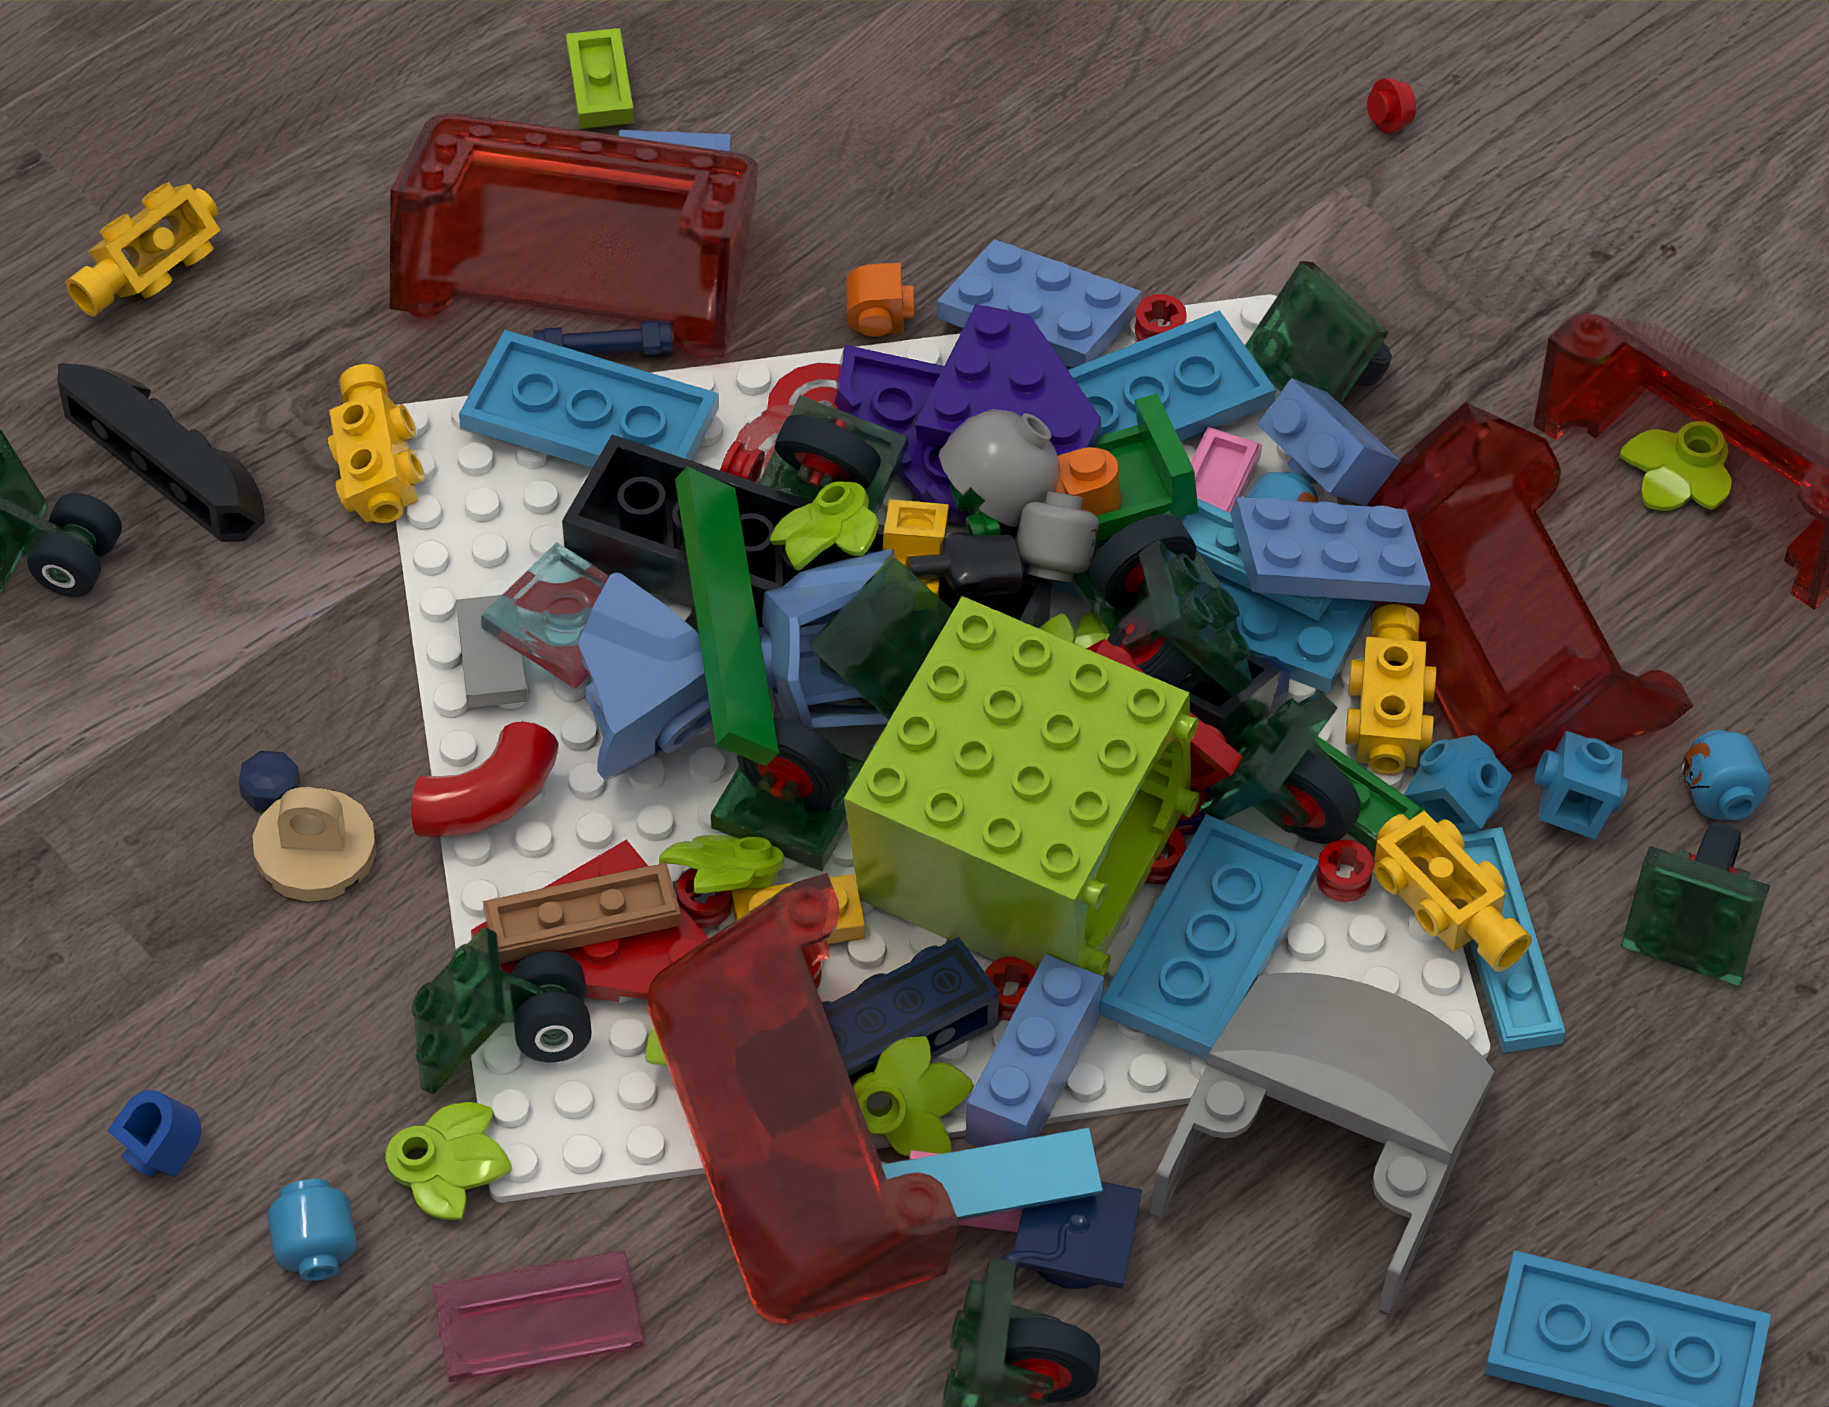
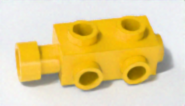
M167 182L151 191L141 200L146 208L133 218H130L128 214H124L101 229L99 233L104 240L88 251L96 265L94 267L84 266L66 280L67 291L75 304L84 313L94 317L114 302L115 293L120 298L141 293L144 298L151 297L172 282L173 279L167 271L180 261L187 267L207 256L214 249L209 239L221 231V229L214 221V218L218 215L217 206L204 190L199 188L193 190L190 184L173 188L170 182ZM163 218H166L171 223L172 231L166 227H160ZM122 249L127 251L130 255L131 263H129L125 255L122 253Z
M371 364L355 365L345 370L339 378L343 404L329 410L333 435L328 437V444L335 461L339 465L341 479L336 481V490L343 506L348 512L356 511L366 523L371 521L390 523L402 516L403 507L418 501L415 484L425 480L422 464L416 453L408 448L407 443L408 439L416 436V427L408 409L402 404L396 406L388 397L384 372L379 367Z
M1399 604L1385 605L1374 611L1372 614L1371 637L1366 636L1363 660L1351 659L1348 695L1360 696L1359 709L1348 708L1345 744L1357 745L1356 762L1369 763V767L1374 772L1382 775L1398 774L1405 767L1416 768L1419 751H1425L1431 746L1434 718L1431 715H1422L1423 702L1433 703L1436 667L1425 666L1426 642L1418 641L1420 622L1418 613L1408 606Z
M1424 810L1410 820L1404 814H1399L1384 824L1377 835L1378 841L1373 866L1375 875L1387 892L1393 895L1398 894L1414 911L1420 926L1429 935L1438 936L1453 952L1473 939L1478 944V954L1496 972L1508 969L1526 953L1531 945L1532 936L1514 918L1505 919L1502 915L1506 894L1504 892L1505 883L1502 875L1489 861L1484 860L1479 864L1475 863L1464 851L1463 837L1452 822L1443 819L1436 823Z

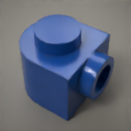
M146 1090L136 1094L127 1102L107 1131L126 1147L122 1158L135 1169L151 1178L155 1176L158 1170L176 1177L199 1143L201 1122L196 1111L190 1106L159 1091Z

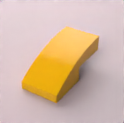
M889 499L883 532V550L893 549L895 561L886 570L883 586L876 595V607L908 610L928 608L932 612H937L941 579L909 581L906 575V558L908 556L939 555L940 544L946 537L949 504Z

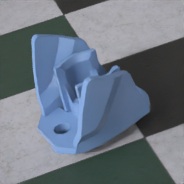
M893 549L805 570L798 573L783 587L764 592L762 623L764 627H758L768 688H772L780 711L785 719L799 722L808 728L857 725L886 727L896 708L826 704L884 694L883 683H876L875 677L870 670L839 675L822 667L819 650L841 630L876 625L868 600L863 599L874 596L881 590L886 570L895 561Z
M620 573L611 574L591 610L578 641L579 651L583 658L582 665L587 669L592 678L590 684L585 687V698L603 735L598 756L597 772L604 780H610L625 773L661 751L665 753L676 751L713 724L699 634L661 601Z

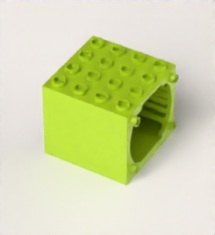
M962 596L844 797L860 900L950 941L959 937L968 949L995 961L1003 957H1017L1032 964L1037 971L1044 955L1047 954L1104 976L1111 961V955L1106 954L1149 876L1153 863L1161 854L1180 816L1184 814L1188 818L1191 817L1199 801L1200 793L1191 791L1190 742L1197 730L1199 719L1190 716L1189 692Z

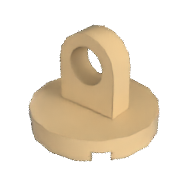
M313 787L291 789L281 799L275 801L259 818L253 833L256 868L262 878L264 876L267 881L272 883L273 889L284 897L305 902L334 899L346 893L345 887L352 885L357 879L360 883L369 874L376 857L373 822L364 807L344 793Z

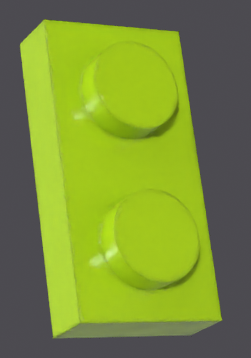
M620 28L566 34L567 53L579 129L634 123L633 103Z

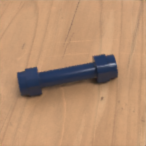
M670 320L641 321V328L567 334H562L561 327L533 330V338L589 355L643 351L644 358L672 355Z

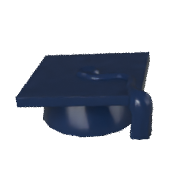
M1101 1181L1103 1191L1099 1195L1022 1209L1014 1251L1005 1253L1000 1258L999 1283L1006 1287H1015L1017 1281L1016 1272L1021 1267L1035 1270L1048 1282L1066 1289H1085L1096 1284L1123 1289L1142 1190Z

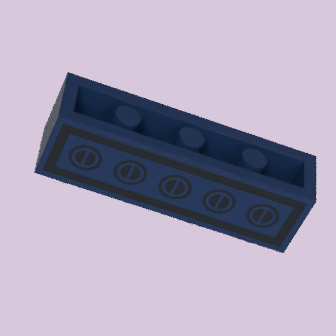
M959 937L940 947L937 945L929 946L917 953L911 962L887 974L878 973L872 975L849 994L833 1002H820L811 1007L802 1018L781 1029H769L755 1036L746 1047L741 1049L742 1083L779 1136H781L782 1131L795 1132L846 1105L847 1095L853 1083L861 1076L873 1072L882 1051L895 1041L907 1037H927L930 1045V1060L997 1026L999 991Z

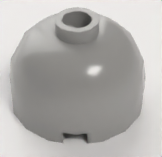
M991 409L972 416L954 430L939 452L942 468L955 488L964 495L971 487L979 496L985 499L978 509L989 517L1013 527H1019L1022 509L1027 503L1033 501L1045 502L1047 491H1056L1060 474L1058 456L1055 447L1049 440L1051 438L1050 430L1040 419L1028 413L1021 416L1011 411Z

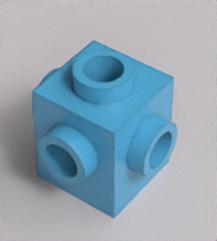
M1566 730L1555 751L1546 750L1536 768L1534 784L1541 786L1539 820L1595 840L1611 812L1615 813L1619 809L1626 794L1628 779L1621 776L1622 750L1611 747L1599 739L1586 738Z
M1477 735L1452 740L1442 739L1433 743L1422 754L1420 758L1421 766L1403 795L1424 808L1436 823L1446 819L1452 822L1460 833L1481 830L1487 819L1497 811L1500 805L1499 798L1512 775L1495 757L1493 750L1482 742Z

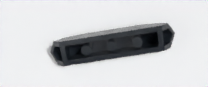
M58 364L57 382L65 418L221 542L245 541L265 523L262 497L255 480L247 468L231 452L212 448L208 440L195 429L189 431L173 419L172 414L161 401L156 398L149 400L148 397L152 390L133 378L109 369L80 364Z

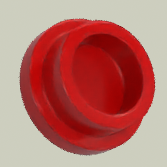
M1394 78L1379 79L1373 85L1368 96V114L1382 132L1388 134L1399 132L1405 125H1409L1415 117L1416 99L1413 90L1406 82H1398Z

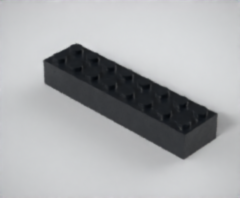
M613 434L562 520L566 564L605 578H609L613 573H620L646 592L692 607L693 593L675 479L688 466L734 487L758 627H764L762 623V610L765 591L783 587L802 571L858 557L842 551L836 544H833L817 555L804 568L799 571L795 570L787 556L785 545H773L770 542V537L781 519L793 510L810 504L813 501ZM878 524L876 536L864 555L883 551L884 525ZM1023 572V584L1019 594L992 595L975 602L1040 628L1050 619L1052 582ZM941 579L937 612H934L945 623L961 598L953 593L946 579ZM876 595L863 599L868 600L876 625L841 630L819 650L869 668L873 660L885 648H891L917 671L929 653L907 630L908 623L920 610L876 607Z

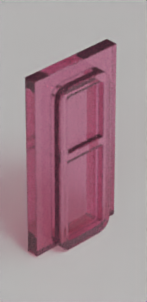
M625 1250L432 1285L439 1325L437 1336L442 1342L449 1382L644 1347L636 1307L638 1297L633 1292Z

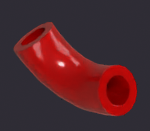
M525 721L513 722L502 729L493 753L478 767L457 775H421L415 783L411 804V820L416 836L439 838L470 835L509 820L539 794L554 767L559 749V743L555 735L547 728L536 723Z

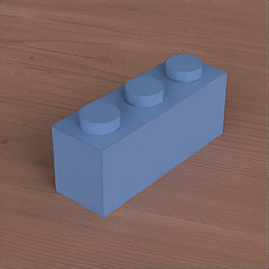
M1044 955L967 1101L965 1142L977 1147H984L1039 1137L1101 1017L1100 1002L1102 999L1104 976L1053 956Z

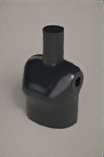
M956 532L942 540L939 555L908 556L906 558V575L909 581L946 579L955 595L963 596L973 601H978L992 595L1019 594L1023 584L1021 559L1012 535L985 536Z

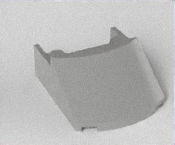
M1273 973L1259 975L1209 1052L1206 1068L1156 1172L1150 1214L1160 1218L1164 1216L1202 1132L1223 1139L1236 1137L1244 1133L1253 1123L1265 1095L1385 1144L1374 1170L1372 1180L1374 1194L1383 1206L1397 1214L1410 1218L1388 1268L1378 1305L1379 1310L1390 1314L1489 1089L1494 1070L1484 1057L1451 1026L1427 1010L1391 992L1369 984L1324 974Z

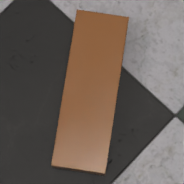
M667 863L483 901L484 916L496 964L524 959L539 952H558L681 926V913Z

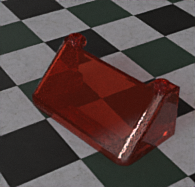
M459 113L436 115L424 124L390 189L389 309L409 312L416 317L428 318L436 316L440 311L448 308L455 295L634 321L670 320V326H674V342L678 347L685 350L687 354L698 358L711 356L725 357L730 344L755 202L758 164L753 158L745 154Z
M1588 313L1575 315L1564 322L1548 339L1533 426L1555 441L1563 434L1565 428L1574 426L1588 427L1587 433L1597 439L1647 389L1694 420L1713 424L1722 432L1725 440L1800 487L1799 500L1801 505L1815 519L1787 547L1784 562L1797 568V576L1793 583L1791 595L1815 610L1829 596V434L1655 324Z
M1465 402L1400 459L1399 464L1367 506H1389L1407 510L1431 587L1425 604L1386 603L1387 605L1399 604L1408 606L1418 613L1420 618L1418 641L1426 642L1425 666L1436 667L1434 696L1456 739L1477 735L1482 742L1493 750L1495 757L1510 774L1537 767L1541 756L1546 750L1555 751L1566 730L1586 738L1599 739L1608 745H1612L1662 730L1673 724L1694 707L1682 684L1674 675L1661 670H1649L1638 677L1623 671L1536 512L1556 492L1561 476L1558 459L1545 438ZM1353 502V504H1352V505H1355V506H1362V505L1357 504V503H1354V502Z
M828 872L797 881L787 886L661 970L651 981L647 996L650 1019L751 1303L760 1316L769 1322L780 1325L795 1323L945 1275L959 1228V1221L950 1197L942 1183L934 1177L917 1172L887 1180L810 973L811 968L816 962L829 958L830 948L826 939L835 931L840 916L838 899Z

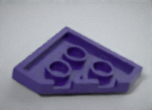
M975 304L915 423L917 441L944 446L954 430L972 416L991 409L1011 411L1021 416L1028 413L1040 419L1051 432L1049 440L1055 447L1057 456L1082 448H1096L1102 435L1101 417L1029 314Z
M845 345L840 359L834 404L866 441L877 450L881 458L920 502L949 504L948 522L967 526L966 517L970 516L968 510L961 512L957 510L951 493L949 478L941 465L939 452L943 446L917 441L915 423L944 366Z

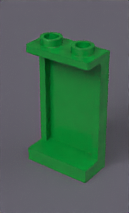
M1157 393L1135 399L1136 426L1101 435L1096 448L1110 452L1118 462L1122 504L1118 510L1096 516L1099 520L1096 542L1111 538L1129 524L1148 516L1167 514L1181 518L1199 513L1194 469ZM949 479L951 493L957 510L959 512L968 510L970 516L966 517L969 534L985 536L1012 535L1016 543L1019 527L1005 525L986 515L978 509L985 499L979 496L971 487L962 495Z

